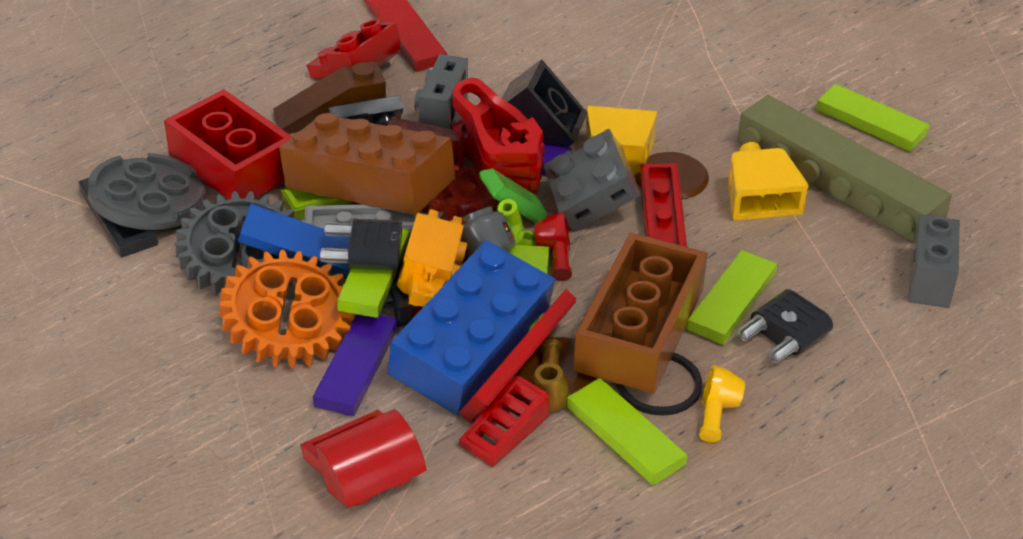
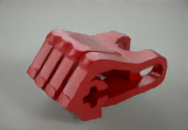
M477 78L459 81L452 89V105L462 119L453 125V134L462 136V152L473 164L483 196L488 201L497 202L479 175L483 170L494 169L537 197L538 187L542 178L541 169L544 167L543 156L545 146L543 143V130L533 117L527 119L516 107L500 98L483 81ZM473 93L480 98V102L474 105L463 95Z

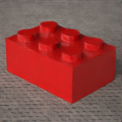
M225 89L164 120L169 156L190 165L196 170L198 178L228 200H231L233 191L239 194L240 199H245L247 194L252 191L255 199L285 182L279 147L291 139L292 136Z

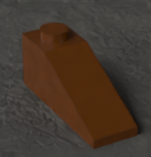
M377 61L370 63L360 62L352 66L341 67L275 107L274 115L278 127L288 134L297 133L314 121L317 116L328 113L329 107L386 98V82Z

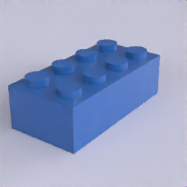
M485 240L392 340L387 374L459 416L460 410L528 333L532 325L550 307L555 278L490 241Z

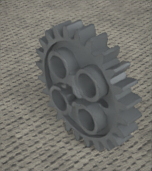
M233 191L231 200H226L221 194H217L216 204L203 200V211L191 208V219L182 218V229L176 230V257L179 258L180 270H186L188 280L197 278L200 290L211 284L212 295L216 296L221 292L222 288H225L226 277L235 276L236 253L240 249V242L237 241L250 204L294 218V210L287 209L283 211V201L281 200L270 205L269 195L267 194L260 200H254L252 191L247 194L245 199H240L239 194ZM242 243L240 266L247 268L249 257L255 258L260 263L263 262L264 252L266 251ZM269 253L273 259H279L278 255Z

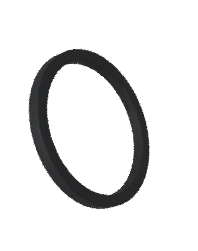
M673 353L671 360L684 366L692 374L695 381V390L685 401L673 406H652L635 399L628 393L624 385L617 383L616 385L620 396L636 410L651 415L664 416L678 414L693 406L701 394L702 378L699 370L691 361L677 353Z

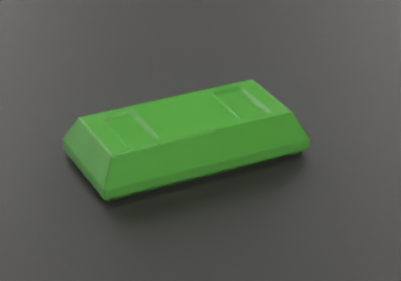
M494 169L483 170L479 173L480 179L494 199L499 202L505 199L514 200L518 206L519 213L534 223L546 218L547 211L535 194Z

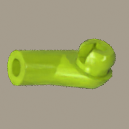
M512 199L502 200L497 209L508 219L516 240L515 245L535 246V233L531 230H524L516 202Z

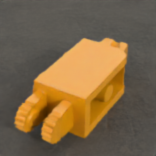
M430 209L428 215L417 213L397 282V287L403 293L409 294V304L424 307L461 267L467 247L466 242L460 241L464 225H461V217L454 216L453 220L446 221L439 219V211Z

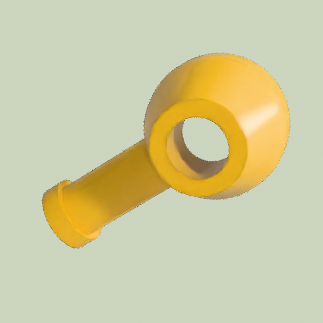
M712 365L709 370L702 396V406L705 407L699 437L708 443H716L721 440L722 409L739 407L745 391V381L728 369L717 365Z

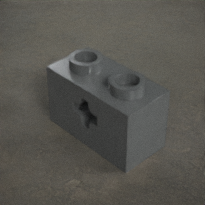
M919 214L911 249L909 302L944 308L950 307L959 272L960 220Z

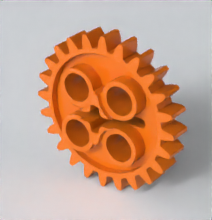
M284 250L280 251L279 259H273L268 252H264L263 262L261 263L255 258L249 257L248 267L245 268L237 265L235 276H227L226 286L221 289L219 317L223 318L222 330L230 331L231 344L242 341L241 353L243 355L252 350L257 351L256 362L258 363L264 360L266 356L272 357L273 367L277 368L281 359H287L290 368L294 369L297 359L302 358L309 367L312 366L315 354L325 361L328 358L329 349L337 352L344 336L350 331V325L355 317L353 313L338 311L337 299L343 288V274L330 276L332 269L330 263L319 268L317 266V256H313L308 262L302 261V252L300 251L295 254L293 259H289ZM290 282H295L296 287L285 335H279L288 285Z

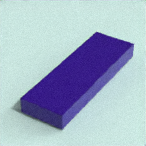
M356 314L350 325V331L344 336L313 395L314 407L355 416L398 330L397 318L383 315L375 318Z

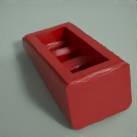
M517 375L501 390L490 405L459 439V446L490 466H495L549 417V395ZM512 412L513 414L517 415L518 419L510 415L509 413ZM498 424L507 430V432L503 431L495 425ZM482 436H489L497 442L496 445L494 446L493 444L489 443L488 441L483 439Z

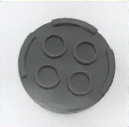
M148 153L147 158L123 160L119 155L108 159L92 171L88 180V199L94 210L111 222L135 229L160 230L180 226L182 218L191 219V208L202 211V201L205 200L206 188L197 177L194 168L176 158L155 153Z

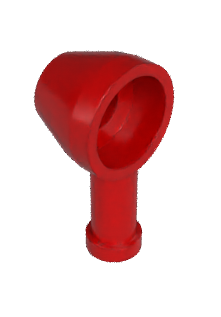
M565 212L556 213L535 223L534 232L536 245L549 247V251H553L552 277L557 281H565L572 276L568 252L570 251V236Z

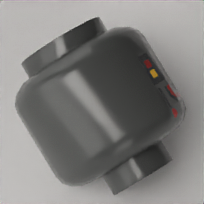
M487 207L462 218L464 221L462 225L464 227L460 241L467 243L465 251L467 259L485 240L490 241L507 252L515 247V237L508 219L502 212H494L492 207Z

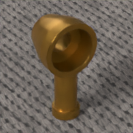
M546 339L541 343L542 365L536 369L530 383L549 395V412H556L567 406V397L571 395L570 382L559 366L562 344L556 339Z

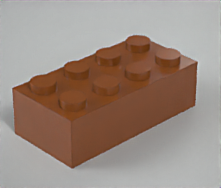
M332 113L317 116L314 121L301 131L295 133L291 139L279 147L286 188L417 215L456 179L450 137L435 135L431 131L417 132L406 130L398 125L384 126L373 124L365 119L351 120L341 118Z
M629 233L576 332L573 371L655 394L685 330L688 319L692 315L703 291L708 252Z

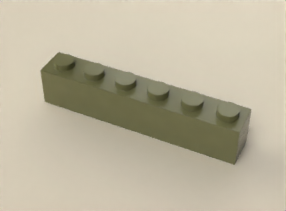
M770 95L765 96L740 115L737 138L739 144L744 145L748 142H756L760 145L761 150L774 148L785 150L808 183L912 242L919 214L947 217L952 194Z

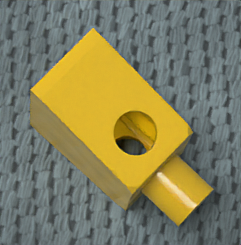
M587 105L586 141L610 129L622 146L632 174L635 175L640 172V164H646L655 141L657 111Z
M748 142L742 145L739 151L731 155L728 188L733 221L804 214L808 183L785 150L780 148L761 150L758 143Z

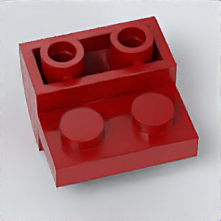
M373 19L361 24V30L343 35L334 47L321 50L317 54L318 57L306 65L310 77L325 78L341 67L352 66L360 62L370 63L377 61L379 67L396 56L400 49V34L396 23L380 22L379 19Z
M396 409L384 414L379 410H375L300 444L304 460L324 476L327 491L347 508L367 503L373 496L389 488L405 485L413 477L427 471L419 443L406 420Z

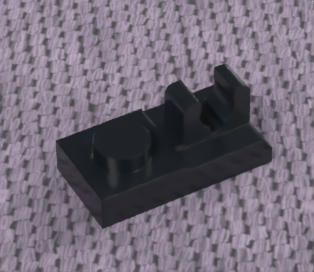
M398 95L329 107L328 113L351 120L365 119L369 123L387 126L396 125V123L400 122L404 108L401 96Z

